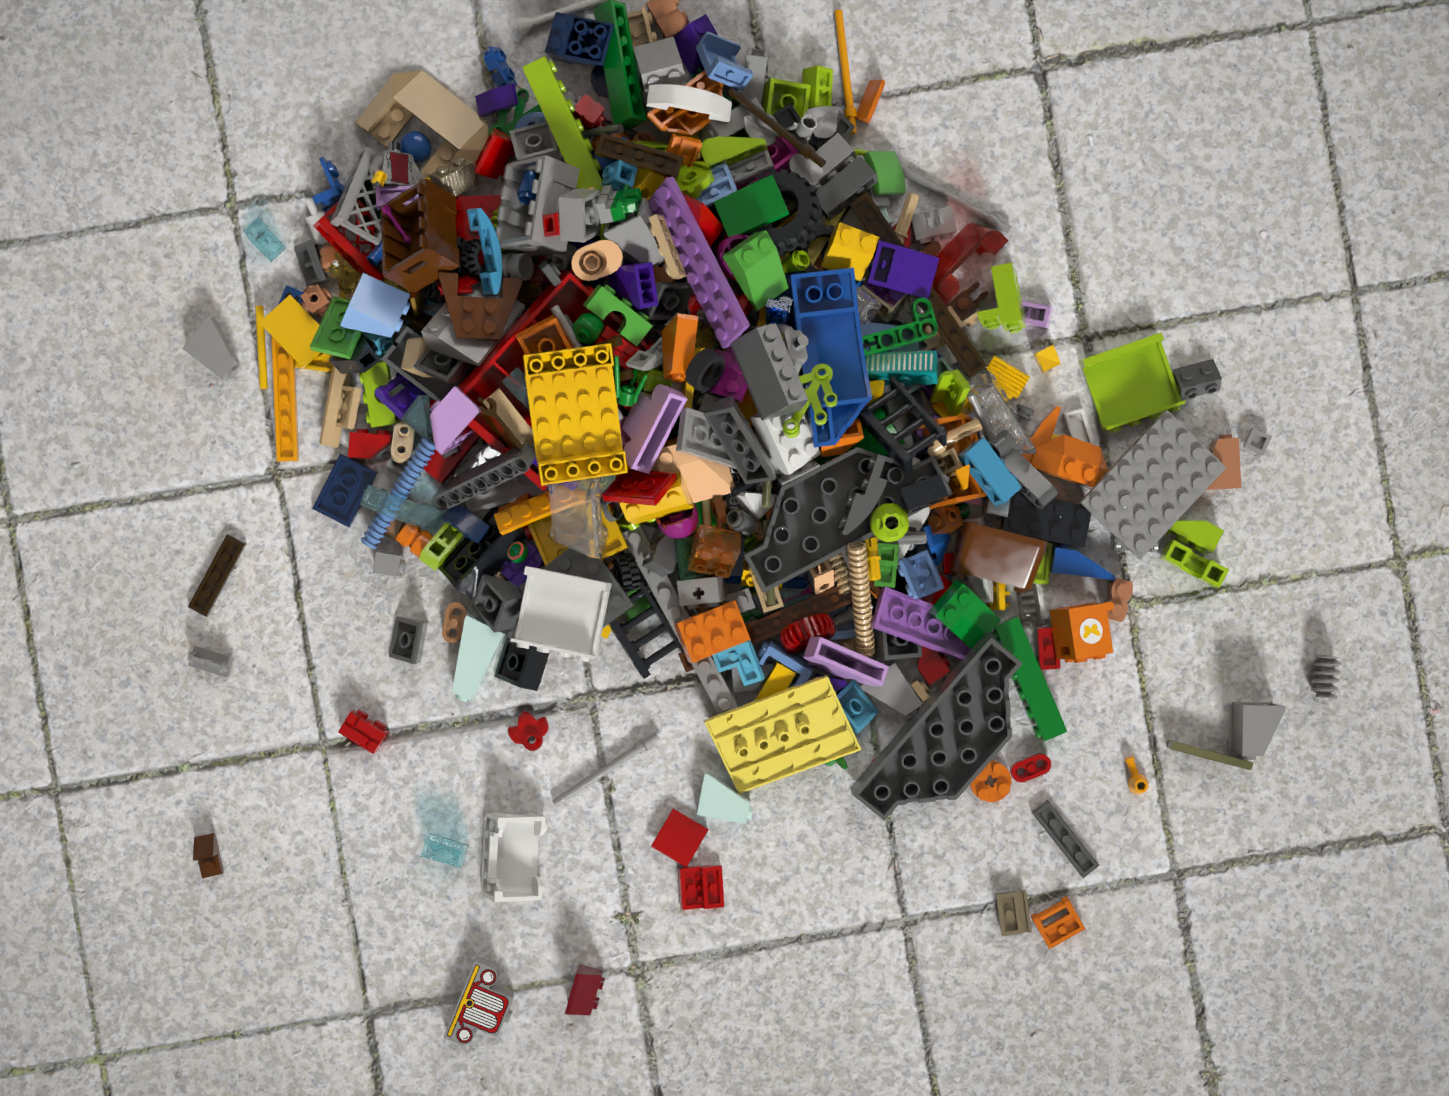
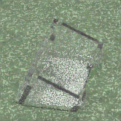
M604 476L546 485L549 487L552 518L550 537L554 538V542L588 557L600 559L608 539V529L602 526L600 504L602 489H600L599 483L600 480H603Z

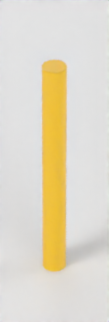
M255 306L259 388L268 389L265 329L259 323L264 318L263 306Z

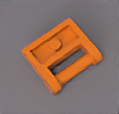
M1067 896L1062 897L1061 901L1042 912L1030 915L1049 949L1085 930L1083 923ZM1062 909H1067V914L1045 926L1041 923V921Z

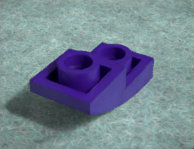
M515 84L501 86L475 96L478 114L481 117H486L496 111H506L519 105Z

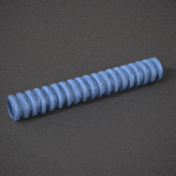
M426 437L421 438L422 442L418 443V449L416 448L414 450L415 454L411 455L412 459L407 461L408 465L404 466L405 470L401 471V476H398V482L394 483L395 487L390 489L392 492L387 494L388 498H385V503L381 504V510L378 509V515L374 516L375 520L370 522L372 525L367 527L368 531H365V536L361 537L362 543L366 546L377 549V543H380V538L385 536L383 533L388 531L387 527L391 526L390 522L394 521V516H397V510H401L400 505H404V499L408 498L407 494H410V489L415 486L414 482H418L417 477H421V471L425 470L424 466H427V461L431 460L430 456L435 454V445L432 440Z

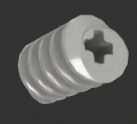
M1315 655V658L1320 660V662L1314 663V666L1319 668V671L1313 672L1318 679L1312 680V683L1316 684L1317 687L1311 688V691L1316 693L1315 697L1337 699V695L1332 692L1338 691V687L1334 686L1333 683L1340 681V679L1334 677V675L1341 673V671L1335 668L1342 665L1341 662L1336 660L1340 657Z

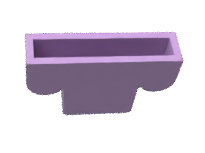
M658 384L653 390L652 395L640 392L637 403H634L622 425V429L631 438V441L624 448L626 463L631 469L647 474L650 473L687 401V398L681 391Z
M822 637L809 638L803 657L808 660L807 665L840 679H855L857 682L869 686H883L889 668L887 665Z

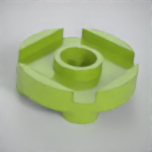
M702 161L693 162L694 166L689 168L687 165L682 166L678 180L675 179L681 192L694 199L698 198L701 192L715 180L709 165Z

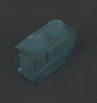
M430 833L425 839L421 857L432 858L434 861L462 868L470 845Z

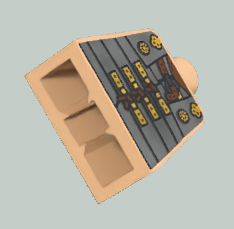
M827 560L803 572L804 578L815 595L834 587V571Z

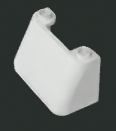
M486 813L483 830L481 876L483 896L493 902L542 900L545 884L537 876L539 836H543L548 827L545 816Z

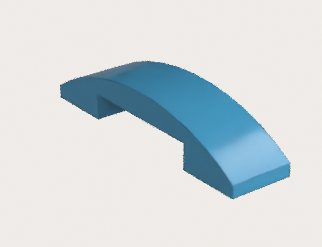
M481 208L467 209L471 231H479L487 272L479 273L483 293L498 294L502 279V255L497 234L490 219Z

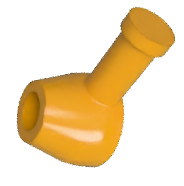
M1126 757L1124 761L1127 763L1131 774L1127 782L1128 788L1134 794H1144L1149 788V781L1146 776L1138 772L1134 761L1135 757ZM1139 782H1143L1141 789L1137 788Z

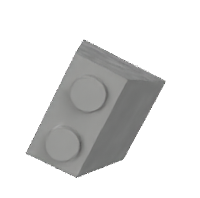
M674 37L633 47L645 92H648L649 85H674L686 81Z
M644 198L641 203H638L639 210L637 213L628 214L625 221L606 223L603 234L608 240L616 243L621 249L641 263L652 262V265L657 266L662 264L665 259L657 249L658 241L656 236H653L650 231L649 225L651 223L649 217L653 216L654 213L650 209L648 201Z
M1232 702L1231 752L1238 754V757H1243L1246 760H1256V756H1264L1285 712V706L1268 702Z

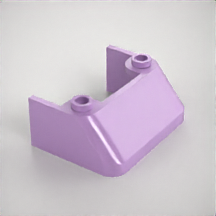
M454 386L441 402L438 400L430 408L432 411L430 420L434 445L441 455L461 445L474 433V430L468 424L479 413L478 406L457 386Z

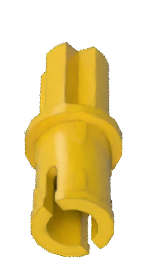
M876 537L864 540L867 551L869 580L871 581L881 579L879 562L881 556H879L878 538Z

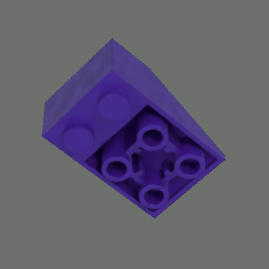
M878 241L867 283L928 299L939 258L898 245Z

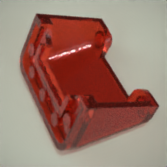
M969 223L936 255L939 261L932 287L945 305L951 301L960 288L959 281L952 274L974 251L979 256L986 252L992 253L995 256L1009 241L1002 233L978 223Z

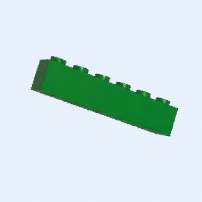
M608 0L593 9L594 16L597 21L614 24L603 67L614 125L622 124L623 129L630 130L647 120L626 5L616 0Z
M1018 616L998 623L994 631H991L992 636L1023 663L1011 676L1012 681L1016 680L1018 684L1017 694L1020 700L1024 699L1027 705L1024 710L1027 717L1033 719L1035 726L1032 728L1036 737L1041 738L1045 742L1068 732Z

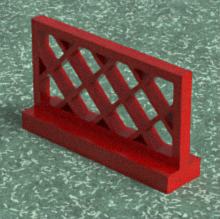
M357 198L356 202L359 209L365 208L366 206ZM337 202L313 227L361 276L364 273L381 281L384 278L383 272L380 273L374 265L368 262L367 256L360 252V244L371 245V252L374 250L375 244L370 241H360L358 234H356V240H348L345 237V229L347 228L342 225L336 227L330 223L328 217L334 213ZM369 210L361 212L362 215L370 219V222L373 221ZM353 214V215H355L356 225H359V220H358L357 215H356V214ZM374 224L367 227L370 230V234L374 236V231H377Z

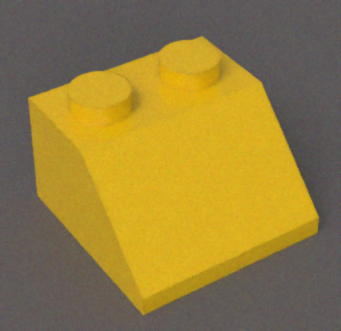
M839 222L833 228L821 267L828 270L854 268L855 280L861 281L873 258L879 237Z

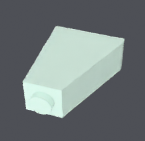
M705 772L697 815L746 824L747 819L752 817L753 807L750 806V801L711 773Z

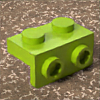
M958 369L945 371L940 374L938 384H936L930 401L932 404L942 401L951 416L958 415L971 387Z

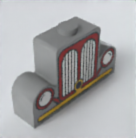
M477 956L443 1038L466 1045L473 1040L477 1029L490 1035L498 1036L503 1023L509 1022L513 1012L509 1009L515 995L494 985L500 976V969L497 964Z

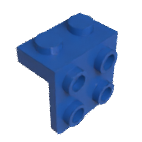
M321 157L319 160L331 189L312 197L315 204L321 210L328 212L340 200L345 187L337 179L340 175L336 166L330 160L327 161L324 157Z

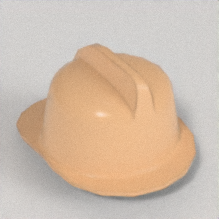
M609 240L589 244L577 250L573 255L571 262L572 270L576 276L586 281L607 276L617 271L621 266L623 259L622 251L616 243Z

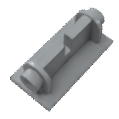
M194 646L192 653L188 654L187 660H189L188 666L228 678L234 658Z

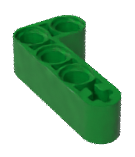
M919 298L911 304L910 315L912 323L863 336V344L864 341L866 344H871L875 341L876 344L871 346L868 351L864 348L865 357L933 337L937 333L938 325L931 302L926 298ZM916 304H923L926 311L924 314L917 312ZM923 324H928L931 327L930 334H925L922 331ZM902 330H908L911 333L910 340H905L902 337ZM883 335L890 337L891 344L889 346L882 344L881 337Z

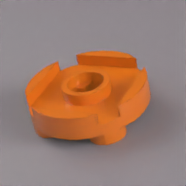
M991 760L970 784V788L983 801H999L1010 792L1012 784L1010 772L1001 763ZM989 775L992 778H996V782L991 787L989 784H985Z

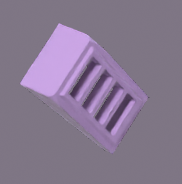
M1022 301L1023 310L1024 307H1028L1025 318L1026 324L1048 329L1053 310L1052 307ZM1036 309L1035 317L1031 319L1032 311ZM1041 311L1045 312L1043 321H1039Z

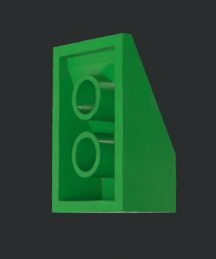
M957 580L951 584L928 611L970 649L974 647L986 632L990 634L1001 621L978 596Z

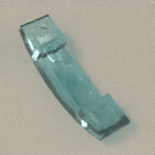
M367 485L360 505L393 519L436 530L445 512L428 504L422 505L389 494L386 490Z

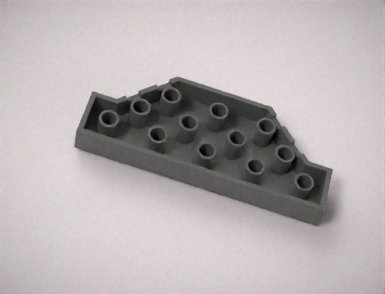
M858 447L853 448L820 465L821 467L780 486L761 545L742 554L761 592L765 593L847 550V546L852 542H862L874 536L870 528V517L878 506L894 503L905 510L899 495L901 494V488L940 474L948 495L953 494L934 456H928L913 464V469L907 473L893 458L886 457L879 477L888 480L884 491L866 519L847 535L840 534L841 529L838 528L841 517H845L848 509L845 508L849 495L852 496L853 493L862 494L863 491L860 490L861 483L864 478L868 477L870 471L867 470L868 462L871 457L874 458L877 455L876 453ZM921 510L915 511V512L910 513V514H907V515H908V517H910L911 515H913V514H915V513H917V512H919V511H921ZM893 516L888 517L885 521L887 528L898 523L897 519Z
M986 632L850 787L852 795L884 821L898 805H906V803L936 802V800L943 799L957 800L1012 738L1008 689L1009 679L1023 663Z

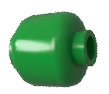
M584 313L575 321L572 330L581 344L591 345L597 341L603 332L604 325L597 315Z

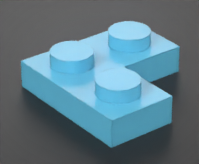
M751 640L712 655L718 672L737 667L744 686L765 679Z

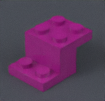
M731 346L726 347L725 351L715 349L716 353L724 357L725 369L718 383L706 392L724 398L732 396L735 401L742 403L748 387Z

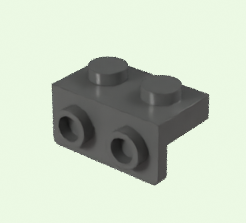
M1214 359L1173 369V376L1179 388L1181 400L1193 399L1197 396L1212 394L1220 390L1222 377Z

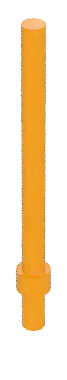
M835 10L846 107L844 109V116L855 126L849 134L854 135L857 134L855 121L857 111L853 104L843 10Z

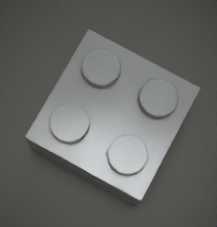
M576 188L558 197L557 211L559 212L560 241L586 242L601 233V222L596 207L600 190Z

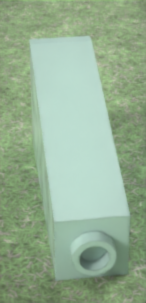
M466 615L452 688V692L456 694L455 697L464 702L474 699L506 634L504 631L494 633L485 622L471 615Z

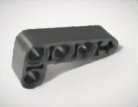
M1003 429L989 441L997 456L1004 460L1005 466L1010 473L1017 477L1018 483L1022 487L1020 491L1036 507L1042 509L1058 495L1055 487L1014 448L1016 441L1011 433Z

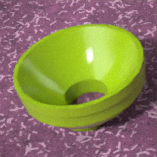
M894 503L878 506L870 517L871 531L881 541H897L906 534L909 527V518L906 511ZM890 516L895 517L898 522L894 529H888L885 524L886 519Z

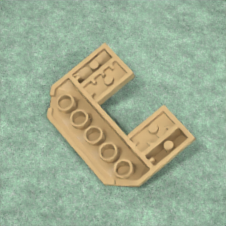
M423 70L393 74L355 122L387 148L388 143L394 142L413 117L445 141L421 170L425 178H430L429 175L436 172L437 167L453 163L452 160L457 157H464L473 161L474 165L489 137L488 121L479 116L477 112Z

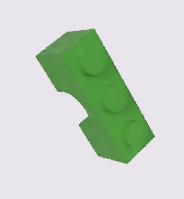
M598 284L583 306L602 320L610 312L619 311L623 321L617 332L638 346L652 327L648 322L650 318L641 311L638 314L631 309L633 305L624 298L620 301L614 296L616 291L608 285L602 287Z

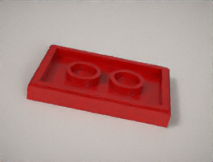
M627 469L628 473L619 474L602 494L604 501L656 506L678 478L676 473L650 471L647 474L638 470Z

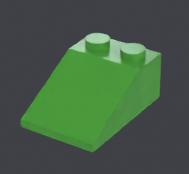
M766 230L752 234L722 256L754 311H758L789 288L778 250Z

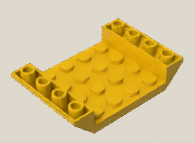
M611 343L523 355L525 383L541 485L628 473L626 455L622 447L612 369L614 361Z

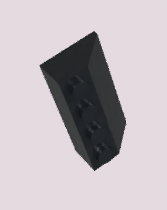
M494 507L482 519V521L489 525L490 529L477 544L465 537L438 568L457 590L470 599L475 596L482 575L493 576L508 559V547L515 541L523 543L526 539V536L519 529L502 535L499 532L494 517L498 510Z

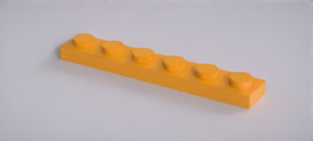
M271 337L277 462L299 461L295 360Z

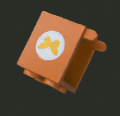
M1093 602L1050 609L1056 659H1065V663H1081L1092 658L1094 660L1106 658V654L1114 653L1107 612L1114 608V604L1112 602Z

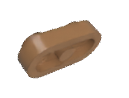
M453 602L446 608L442 636L449 643H456L462 637L464 620L468 611L461 602ZM454 609H460L461 614L459 616H456L454 614ZM452 628L456 629V636H452L450 634V630Z

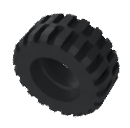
M781 169L780 173H777L776 170H770L768 175L764 176L763 173L758 175V180L755 182L773 175L782 197L793 199L798 203V212L795 218L783 227L770 228L763 226L745 235L751 236L756 232L766 230L776 246L779 256H785V252H789L791 255L799 247L803 250L807 247L806 242L808 240L813 241L816 237L814 231H819L821 226L819 222L822 219L821 204L815 190L810 186L809 181L805 177L801 178L794 171L789 174L788 170ZM751 180V181L748 183V186L751 185V184H753V183H755V182H754L753 180Z

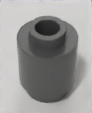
M733 509L726 516L728 526L745 536L752 534L756 529V518L741 509Z

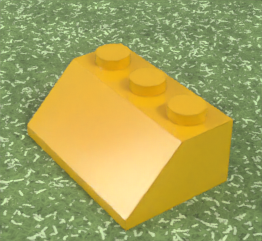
M681 472L676 473L678 480L656 506L619 503L626 520L635 525L694 508V503Z

